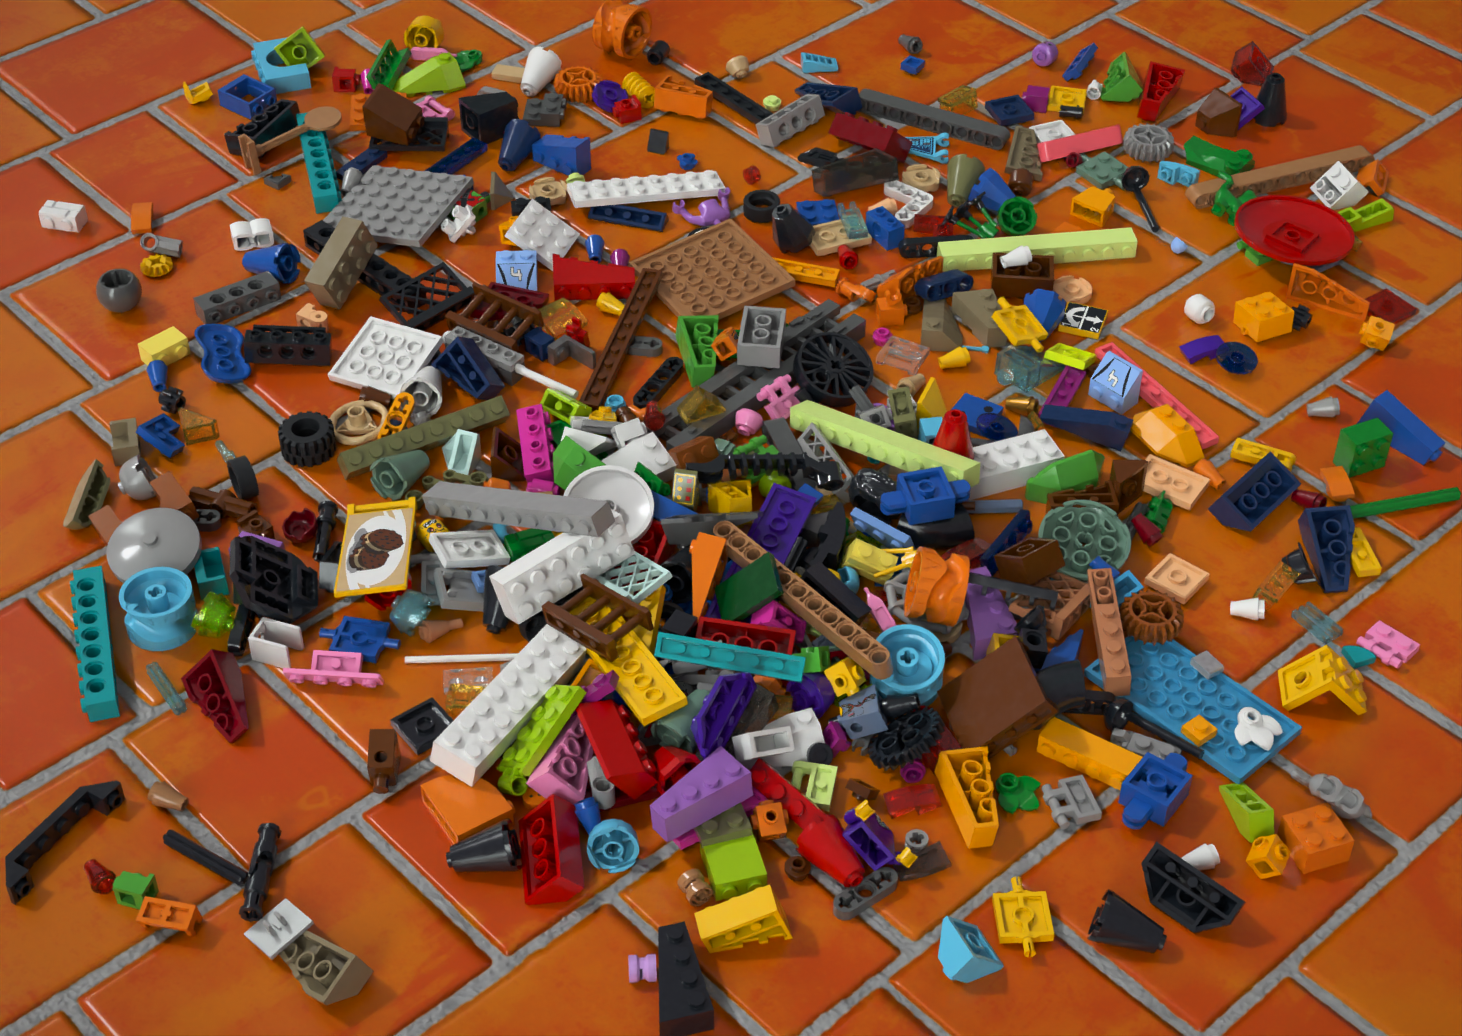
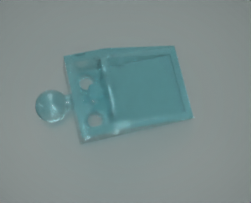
M1010 345L997 353L994 374L997 375V381L1001 385L1013 384L1020 390L1029 392L1063 371L1066 365L1044 358L1045 352L1037 353L1032 346L1014 347V345Z

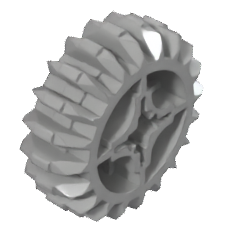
M1140 123L1139 126L1133 125L1132 128H1128L1123 139V149H1125V153L1129 154V157H1135V160L1148 161L1149 163L1151 161H1164L1165 158H1169L1170 154H1172L1174 137L1171 132H1168L1167 128L1155 126V124L1149 125L1147 123L1143 125Z

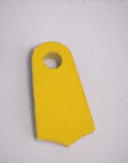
M599 406V410H595L589 415V419L617 421L616 413L612 411L611 407Z

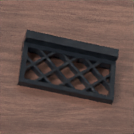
M424 117L423 127H420L415 139H412L408 146L371 137L369 149H379V151H445L447 137H449L448 117Z
M442 262L381 296L379 301L401 325L425 331L444 320L445 315L449 311L456 313L467 307L474 299L475 293L471 286L467 288L454 272ZM443 270L447 275V279L436 277V273ZM423 280L431 281L432 288L420 286V282ZM435 282L447 284L446 290L435 289ZM449 285L457 286L461 291L451 292L449 291ZM407 289L417 290L416 297L404 295V291ZM419 291L431 293L430 299L420 298ZM433 295H443L445 296V300H433ZM391 298L401 299L400 306L391 304L388 300ZM403 300L415 302V307H404ZM418 303L428 304L429 309H417ZM402 312H407L414 315L413 318L406 321L401 314Z

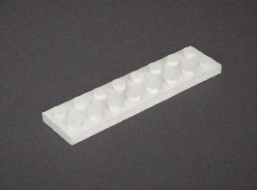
M712 170L698 173H669L662 176H632L626 179H595L590 182L574 181L573 183H567V192L575 208L718 196L719 189L723 193H725L726 189L717 172Z

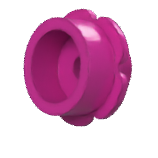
M882 327L875 330L872 337L876 345L887 346L890 344L893 334L887 328Z

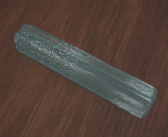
M157 662L147 664V674L174 714L180 715L185 713L187 710L185 702Z

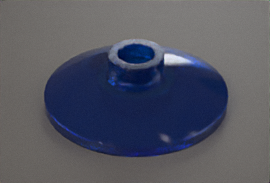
M1239 342L1223 343L1216 351V359L1219 365L1231 373H1250L1256 368L1258 363L1255 352L1250 347Z
M983 413L976 420L979 432L994 442L1018 436V430L1013 422L1002 415Z

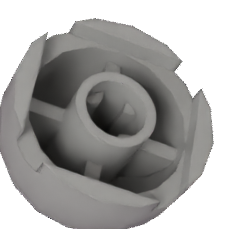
M138 454L126 461L120 468L119 479L121 482L118 483V487L124 495L128 494L133 499L144 501L156 496L149 483L156 479L145 459H139L140 455Z

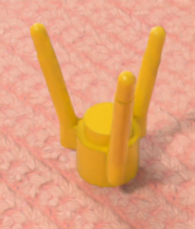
M914 546L882 549L891 554L905 553V556L901 557L902 564L875 573L873 577L878 578L907 567L911 568L917 550L914 549Z

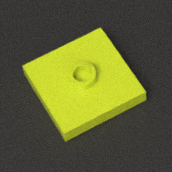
M1062 343L1052 346L1045 351L1044 355L1046 359L1081 370L1095 363L1097 357L1094 353Z

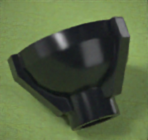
M1040 604L1033 608L1017 623L1014 630L1017 633H1020L1021 628L1047 632L1044 608Z

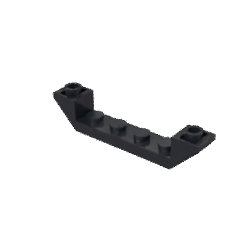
M116 780L79 787L5 857L6 888L11 903L16 905L34 888L28 869L45 852L49 851L64 834H67L72 826L82 817L86 816L91 808L108 816L122 804L125 797L121 782Z

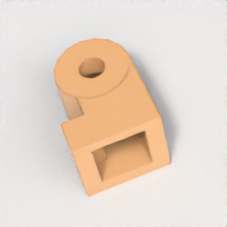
M307 303L296 313L297 326L324 327L326 332L329 330L326 312L316 311L315 305Z

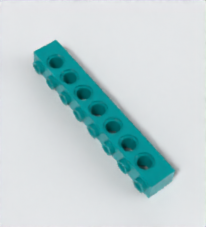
M307 113L296 114L297 127L305 124L304 117ZM308 130L299 135L316 214L331 212L342 201L327 133L326 131Z
M102 565L73 570L74 580L70 581L72 595L75 594V596L71 597L72 607L74 611L77 610V613H73V621L75 627H78V629L74 630L76 644L80 643V646H76L78 661L81 660V663L77 664L78 674L80 678H83L82 681H79L81 696L84 695L85 697L80 699L82 712L88 713L90 722L120 717L107 588Z

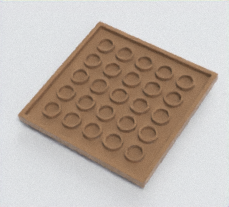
M731 218L629 262V267L635 268V275L639 277L643 268L662 270L663 278L655 295L677 317L719 315L718 320L744 309V306H751L795 286V279Z

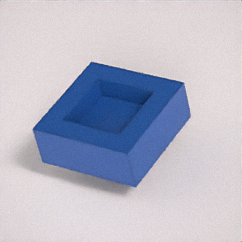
M909 55L901 62L900 69L916 75L925 67V60Z

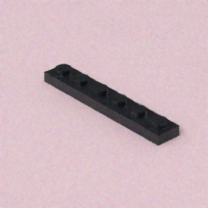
M709 72L695 78V85L713 91V97L755 124L773 114Z

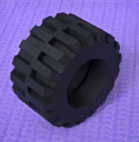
M307 411V413L299 412L297 415L289 416V419L283 420V424H280L278 436L281 454L286 462H290L291 465H298V467H313L312 465H321L322 462H327L329 457H333L337 447L334 426L331 419H328V416L321 415L319 412L312 413V411Z

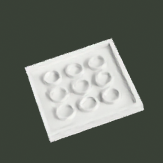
M370 316L327 375L331 381L358 389L368 387L369 385L392 395L391 398L395 399L400 393L402 385L428 365L443 344V339L439 335Z

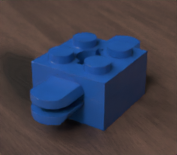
M942 466L897 474L896 491L881 495L880 510L887 516L904 513L909 525L954 518L955 504L969 501L971 487L963 479L948 482Z
M1149 752L1144 755L1121 785L1118 803L1125 806L1122 814L1124 825L1128 828L1139 830L1148 820H1151L1162 827L1165 826L1189 795L1193 775L1186 772L1187 760L1185 757L1177 753H1169L1162 760Z

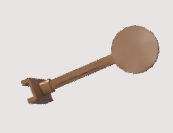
M329 106L312 109L304 117L305 124L261 145H255V142L246 134L238 136L245 168L249 169L252 167L255 176L262 173L258 157L263 155L264 152L308 130L328 131L335 128L342 121L341 112Z

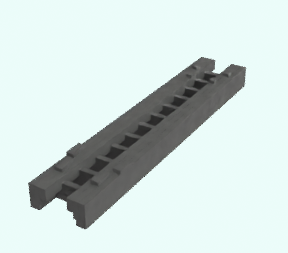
M830 299L826 300L804 316H799L791 321L789 326L786 327L781 356L783 361L780 362V368L765 367L766 369H764L763 367L737 365V361H735L644 422L647 427V434L654 432L657 438L660 437L666 441V450H670L699 436L713 437L714 440L735 427L736 412L738 410L746 408L756 412L769 403L768 399L763 401L757 399L756 394L761 391V388L771 385L777 377H783L786 374L791 377V382L788 383L790 387L797 384L793 372V361L797 351L806 339L822 332H835L848 336L857 342L865 337L866 320L854 313L841 323H837L833 319L840 314V305ZM836 346V356H837V354H838V352H839V348ZM780 390L775 392L777 396L782 394Z

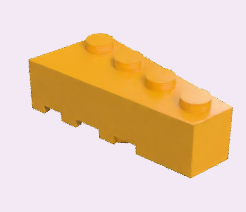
M988 746L940 751L935 769L936 777L968 849L993 846L999 827L996 801L993 798V781H991L990 777L991 766L990 762H988Z

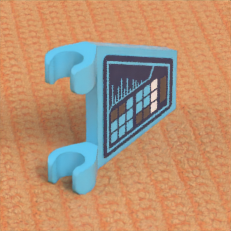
M948 133L927 137H905L913 142L909 154L932 159L942 164L949 162L948 157H942L948 156V150L943 149L936 152V144L942 147L949 146V141L943 140L949 139Z

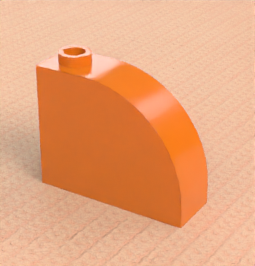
M446 775L420 785L422 802L453 844L504 819L509 818L512 821V824H508L509 828L514 826L513 814H515V808L509 799L506 800L498 789L486 780L480 778L471 787L453 775Z

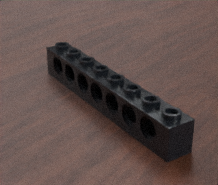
M321 220L304 229L305 246L320 255L335 228ZM373 253L358 281L383 296L413 278ZM407 289L404 291V295L416 297L417 290ZM419 291V297L427 299V292ZM391 298L388 301L400 306L401 299ZM403 300V306L414 308L415 302ZM418 303L417 309L425 304Z

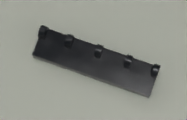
M969 572L968 583L983 586L981 593L983 596H986L987 589L990 587L1006 591L1005 600L1010 601L1011 592L1030 596L1028 603L1030 606L1034 605L1035 597L1051 600L1049 608L1050 610H1055L1059 593L1056 590Z

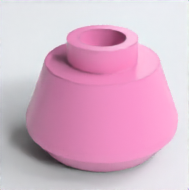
M746 408L736 412L735 426L740 434L744 436L755 434L763 426V418L759 413Z

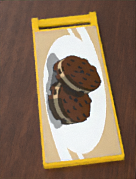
M416 496L409 497L408 500L347 505V519L334 587L335 598L407 589L417 510Z

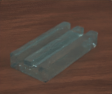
M1310 601L1306 603L1305 607L1302 605L1299 607V610L1295 609L1292 611L1291 617L1325 645L1343 634L1344 629Z

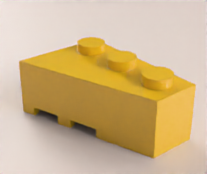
M751 479L708 484V510L712 513L752 512ZM749 521L736 527L744 528V525L752 524V521Z
M770 884L694 913L700 938L709 953L742 948L743 943L759 940V944L768 943V938L784 936L785 940L793 939L786 913Z

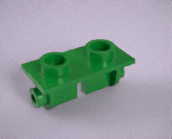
M637 462L634 472L647 483L650 490L662 496H669L671 493L670 485L663 483L664 481L650 469Z
M1164 490L1158 497L1154 496L1148 504L1150 510L1145 515L1162 530L1161 533L1166 529L1167 519L1170 517L1173 508L1171 500L1164 498Z

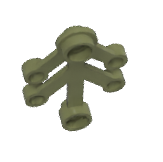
M449 469L443 472V480L435 479L433 476L423 477L422 487L425 490H429L439 481L450 483L458 481L462 482L460 484L483 486L484 481L488 482L489 478L481 471L473 472L468 476ZM410 490L405 494V500L416 496L417 510H419L424 503L423 493L419 490Z

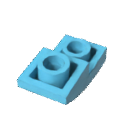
M1160 161L1157 178L1171 185L1178 182L1189 187L1192 184L1198 183L1200 170L1176 162Z

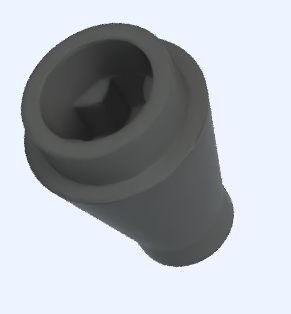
M902 34L898 39L899 44L911 54L919 53L922 50L923 43L919 37Z

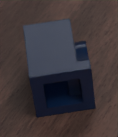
M537 326L524 335L525 351L544 362L548 359L547 346L554 342V337L543 332L542 327Z

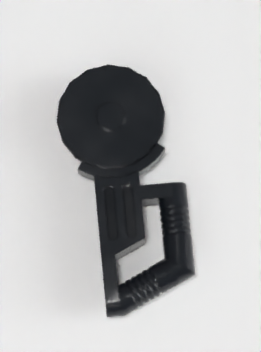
M818 147L801 153L798 156L800 162L829 170L830 173L833 172L834 175L840 178L852 179L861 172L860 166L856 163L844 161V158L838 159L837 153Z

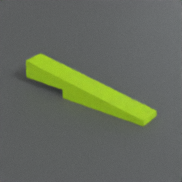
M1381 198L1359 209L1354 210L1352 207H1348L1337 213L1345 218L1353 231L1356 232L1392 221L1394 208Z

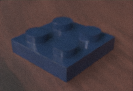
M1019 95L985 101V109L1000 126H1009L1034 120V112Z

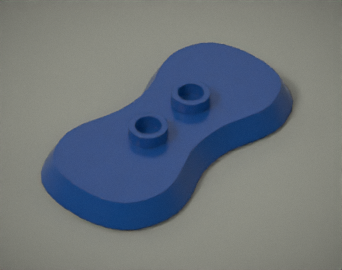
M204 324L196 328L194 332L195 338L204 350L201 367L210 380L234 384L244 381L251 374V367L248 363H245L241 353L244 337L239 330L224 324Z

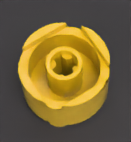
M430 16L416 17L404 33V43L410 50L413 47L438 48L444 39L441 21Z

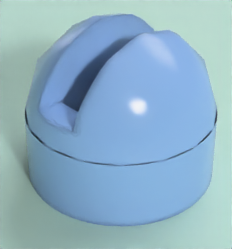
M1177 237L1171 243V250L1176 254H1180L1188 248Z

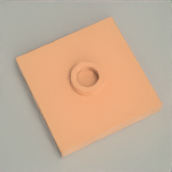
M1169 553L1145 577L1144 584L1163 594L1167 593L1170 598L1175 597L1176 601L1185 604L1209 580L1210 574Z

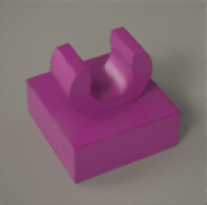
M830 721L822 732L825 744L829 745L833 751V758H835L839 751H847L852 744L847 741V733L842 730L839 722Z

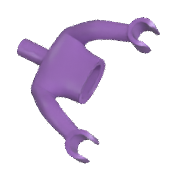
M726 187L725 193L719 189L718 199L721 201L722 207L716 199L702 202L698 207L701 213L700 216L690 214L684 208V200H680V206L673 202L672 210L675 214H681L691 224L699 226L716 225L730 218L731 213L728 204L730 188Z

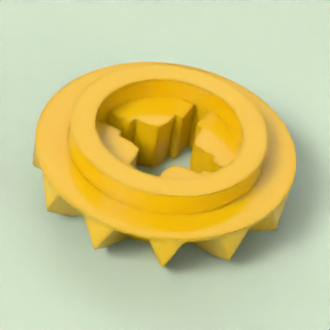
M157 253L155 256L149 255V258H144L143 262L140 263V268L143 274L157 277L170 272L173 268V262L171 257H167L166 254L160 256Z

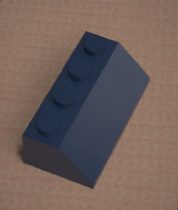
M1270 451L1207 509L1222 525L1251 532L1294 492L1301 483Z

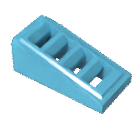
M801 52L803 73L838 71L836 58Z

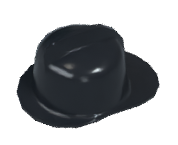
M1298 542L1299 548L1281 559L1286 576L1293 583L1297 584L1317 581L1324 592V589L1310 569L1302 546Z

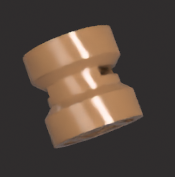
M690 869L678 879V886L683 893H686V899L691 906H701L708 902L713 895L712 888L707 882H704V876L699 869Z

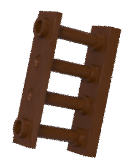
M475 282L472 284L475 297L463 312L456 314L449 311L445 315L449 330L460 326L517 353H520L517 341L533 323L539 327L544 326L541 311L537 308L529 307L491 290L486 285H480ZM482 301L490 304V307L478 321L468 319ZM498 309L507 312L494 329L484 326ZM515 316L524 319L511 336L501 334Z
M583 573L580 576L583 585L582 591L562 606H557L550 601L541 606L546 623L608 661L613 662L619 657L616 646L620 639L638 625L649 631L654 629L651 619L652 614L645 606L638 605L601 584L597 579H592ZM588 597L597 600L578 616L569 613ZM605 606L612 609L609 614L595 625L586 623L588 619ZM622 615L630 619L611 635H606L602 632Z

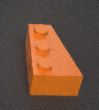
M667 75L655 87L654 108L660 109L662 112L671 111L681 116L690 115L696 119H706L712 112L713 91L697 85H693V87L688 86L686 81L679 80L678 82L672 80L671 75Z

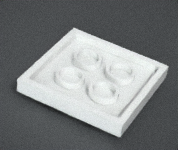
M531 199L504 236L523 250H536L537 260L553 271V254H559L563 258L580 233L534 199Z

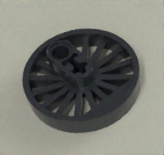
M822 332L809 337L801 345L793 361V372L801 388L805 386L815 401L818 400L819 403L832 407H846L855 404L856 402L849 394L850 389L859 384L864 387L862 390L866 394L874 374L873 364L866 350L852 338L835 332ZM836 346L839 348V352H838L837 356H836ZM831 387L833 394L827 392ZM839 387H840V389H841L843 395H840V394H839Z

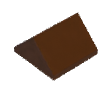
M493 428L490 457L492 477L508 480L509 482L525 481L521 444L499 428Z
M1112 461L1110 480L1119 503L1118 514L1142 496L1148 461Z

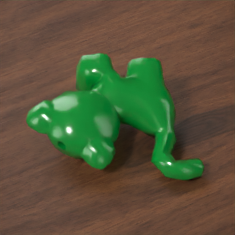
M1220 171L1218 177L1225 180L1226 183L1221 185L1220 189L1216 192L1211 212L1218 217L1223 216L1225 212L1228 213V223L1235 226L1234 219L1239 207L1257 196L1254 191L1247 190L1237 199L1228 190L1234 185L1233 177L1227 172Z

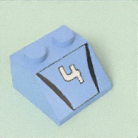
M536 250L496 251V283L537 291L538 268Z
M1108 351L1090 379L1088 395L1122 415L1138 403L1143 370Z

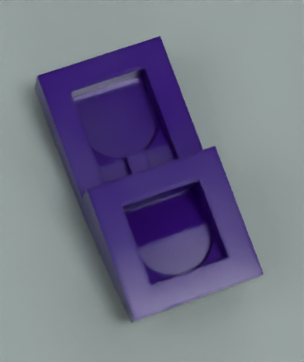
M1219 335L1202 337L1179 346L1181 353L1190 365L1206 356L1212 360L1229 351L1228 346Z

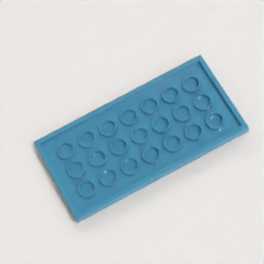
M1134 636L1125 638L1131 671L1130 695L1115 696L1116 699L1131 701L1133 703V711L1141 717L1193 745L1195 744L1181 733L1182 725L1200 714L1218 729L1217 735L1199 747L1204 750V755L1201 759L1236 784H1241L1301 734L1302 726L1225 674L1220 673L1207 680L1190 664L1191 658L1197 655L1175 640H1172V642L1166 641L1164 645L1157 642L1153 646L1151 642H1147L1145 645L1141 640L1135 642ZM1097 659L1085 668L1084 676L1104 690L1099 659ZM1252 707L1258 710L1261 715L1271 716L1280 724L1283 732L1281 735H1274L1273 745L1269 751L1262 749L1253 741L1243 746L1238 743L1234 731L1238 725L1237 716L1241 709Z

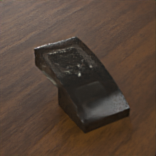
M940 841L918 852L915 851L914 847L910 848L911 852L918 856L910 868L905 867L903 864L893 865L900 881L922 878L952 866Z

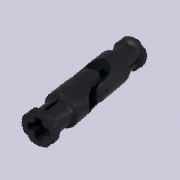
M262 823L258 827L259 838L253 848L249 868L250 878L245 883L243 892L245 900L243 906L239 909L241 918L246 921H259L263 918L262 906L268 896L270 877L272 876L278 850L276 843L282 832L280 827L274 823Z

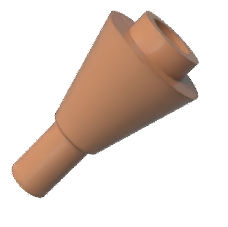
M461 618L450 621L422 620L421 626L418 629L419 635L422 640L431 643L450 630L463 627V621Z

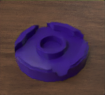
M610 80L600 81L599 84L594 86L592 98L596 105L608 112H612L614 102L628 99L629 97L627 91L623 90L620 84Z

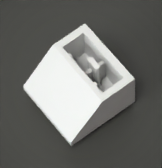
M1339 161L1310 187L1325 206L1332 210L1355 206L1369 193Z

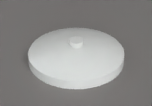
M605 465L588 469L573 479L563 495L608 501L610 508L622 515L632 545L646 534L653 521L654 499L649 486L638 474L624 467Z

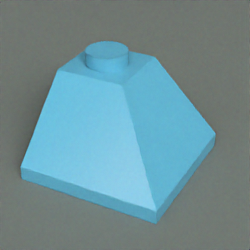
M947 915L943 918L938 959L944 967V974L949 979L969 983L999 971L1004 967L978 926Z

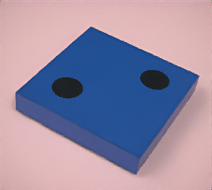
M964 393L951 410L958 409L964 412L967 416L970 432L984 437L1002 415L1004 407Z

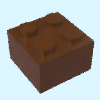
M1028 537L994 555L1001 579L1033 586L1040 583V579L1053 576L1058 573V569L1066 566L1058 540Z

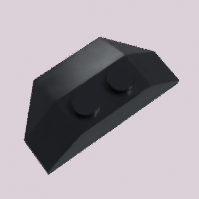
M1157 841L1141 863L1150 903L1193 933L1231 925L1246 903Z

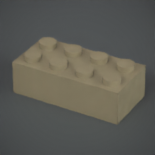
M342 216L304 280L320 305L340 310L352 288L356 285L361 273L366 268L371 256L376 251L378 244L361 220Z

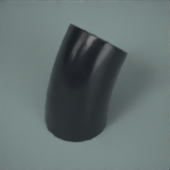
M961 503L955 504L954 518L909 525L905 514L902 513L897 526V530L911 537L916 549L919 546L934 550L950 549L974 543L975 540L971 518Z
M1078 659L1054 664L1036 672L1047 697L1056 704L1059 711L1033 730H1040L1049 720L1062 712L1085 706V681L1082 666Z

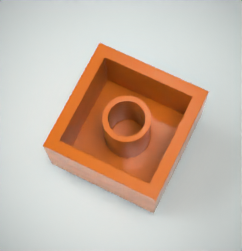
M1328 802L1282 815L1277 832L1279 838L1291 851L1290 856L1302 874L1349 861L1355 842Z

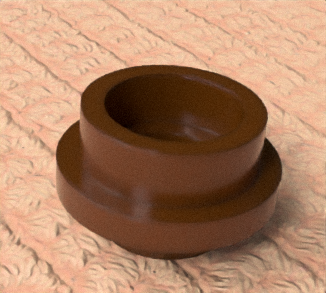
M909 296L904 299L903 304L907 305V314L914 315L922 310L919 298Z
M793 856L785 862L784 870L791 880L802 881L810 874L811 864L802 856Z

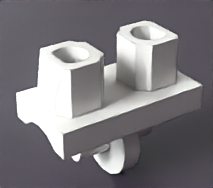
M467 204L464 208L456 205L452 211V215L455 218L454 221L445 219L441 223L442 231L448 234L451 242L455 243L461 235L465 236L467 233L473 235L476 232L473 226L476 223L474 220L476 217L472 212V206Z

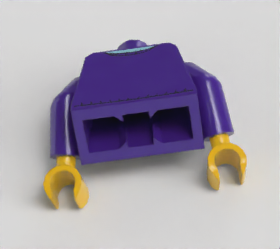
M864 800L860 805L845 813L844 820L848 825L842 836L874 871L884 864H903L905 867L910 868L918 858L908 847H905L902 852L895 851L892 831L875 813L876 811L868 805L867 800Z

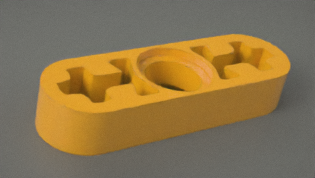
M402 392L395 397L377 439L388 436L390 434L389 430L392 434L405 430L415 407L414 398L411 394ZM405 400H408V404L404 406L402 413L400 411L401 403H404ZM398 417L402 419V424L393 426L390 424V420Z

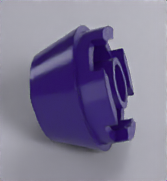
M820 672L803 673L802 683L789 681L786 686V692H791L793 702L790 705L793 710L797 712L812 708L817 719L825 714L835 700L834 689L830 681Z

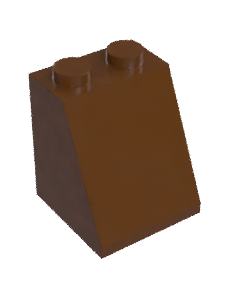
M378 83L362 106L367 136L408 146L412 139H415L420 127H423L425 122L421 107Z

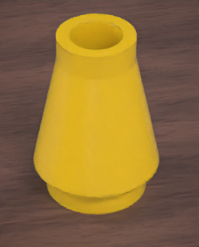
M609 292L607 294L601 293L596 303V307L600 311L619 316L625 306Z
M960 346L938 358V363L942 370L964 367L971 362L967 348H961Z

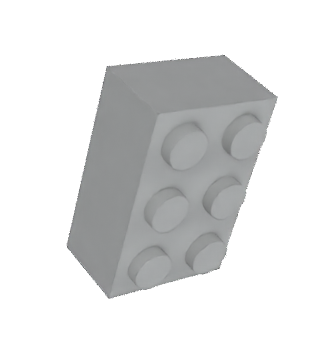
M744 306L737 343V365L780 368L786 331V309Z

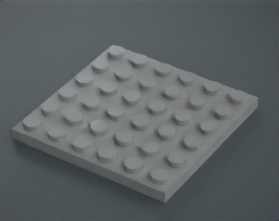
M375 165L361 178V182L345 195L342 201L333 208L323 221L336 228L342 216L361 220L376 242L421 247L454 208L453 206L464 192L473 186V177Z

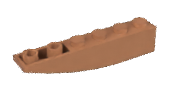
M1111 568L1088 569L1087 577L1093 626L1104 691L1111 692L1115 696L1130 695L1131 671Z

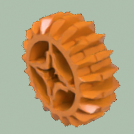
M571 66L570 68H564L554 78L555 92L563 94V98L571 101V103L582 101L586 103L587 100H593L592 92L594 86L602 81V77L592 67Z

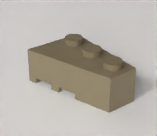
M993 289L954 292L952 296V314L954 316L958 315L962 319L961 323L964 326L968 325L972 329V334L984 346L989 348L1006 346L1007 336L992 318L994 311L1001 310Z

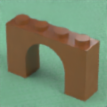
M170 471L149 482L157 499L160 501L159 508H171L181 511L192 520L199 517L193 502ZM109 505L88 516L106 547L113 532L122 523Z

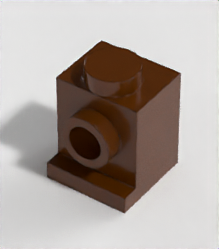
M253 510L237 520L239 534L244 531L275 539L273 526L259 516L257 510Z

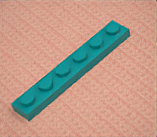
M658 632L654 657L736 672H749L753 675L802 683L806 657Z

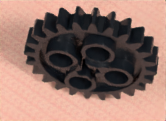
M924 707L922 710L920 708L915 709L914 712L910 711L906 715L899 716L896 720L891 718L888 730L876 733L877 737L871 738L872 743L868 745L870 750L867 753L878 769L883 768L885 771L890 767L892 770H895L898 765L904 768L908 762L912 765L914 759H922L923 753H930L929 748L938 745L936 740L942 739L941 733L945 732L943 719L937 711Z

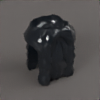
M872 468L860 469L851 479L848 489L852 507H856L888 525L891 524V519H898L900 513L888 516L883 514L880 510L881 495L896 491L897 482L886 474H882L880 471Z

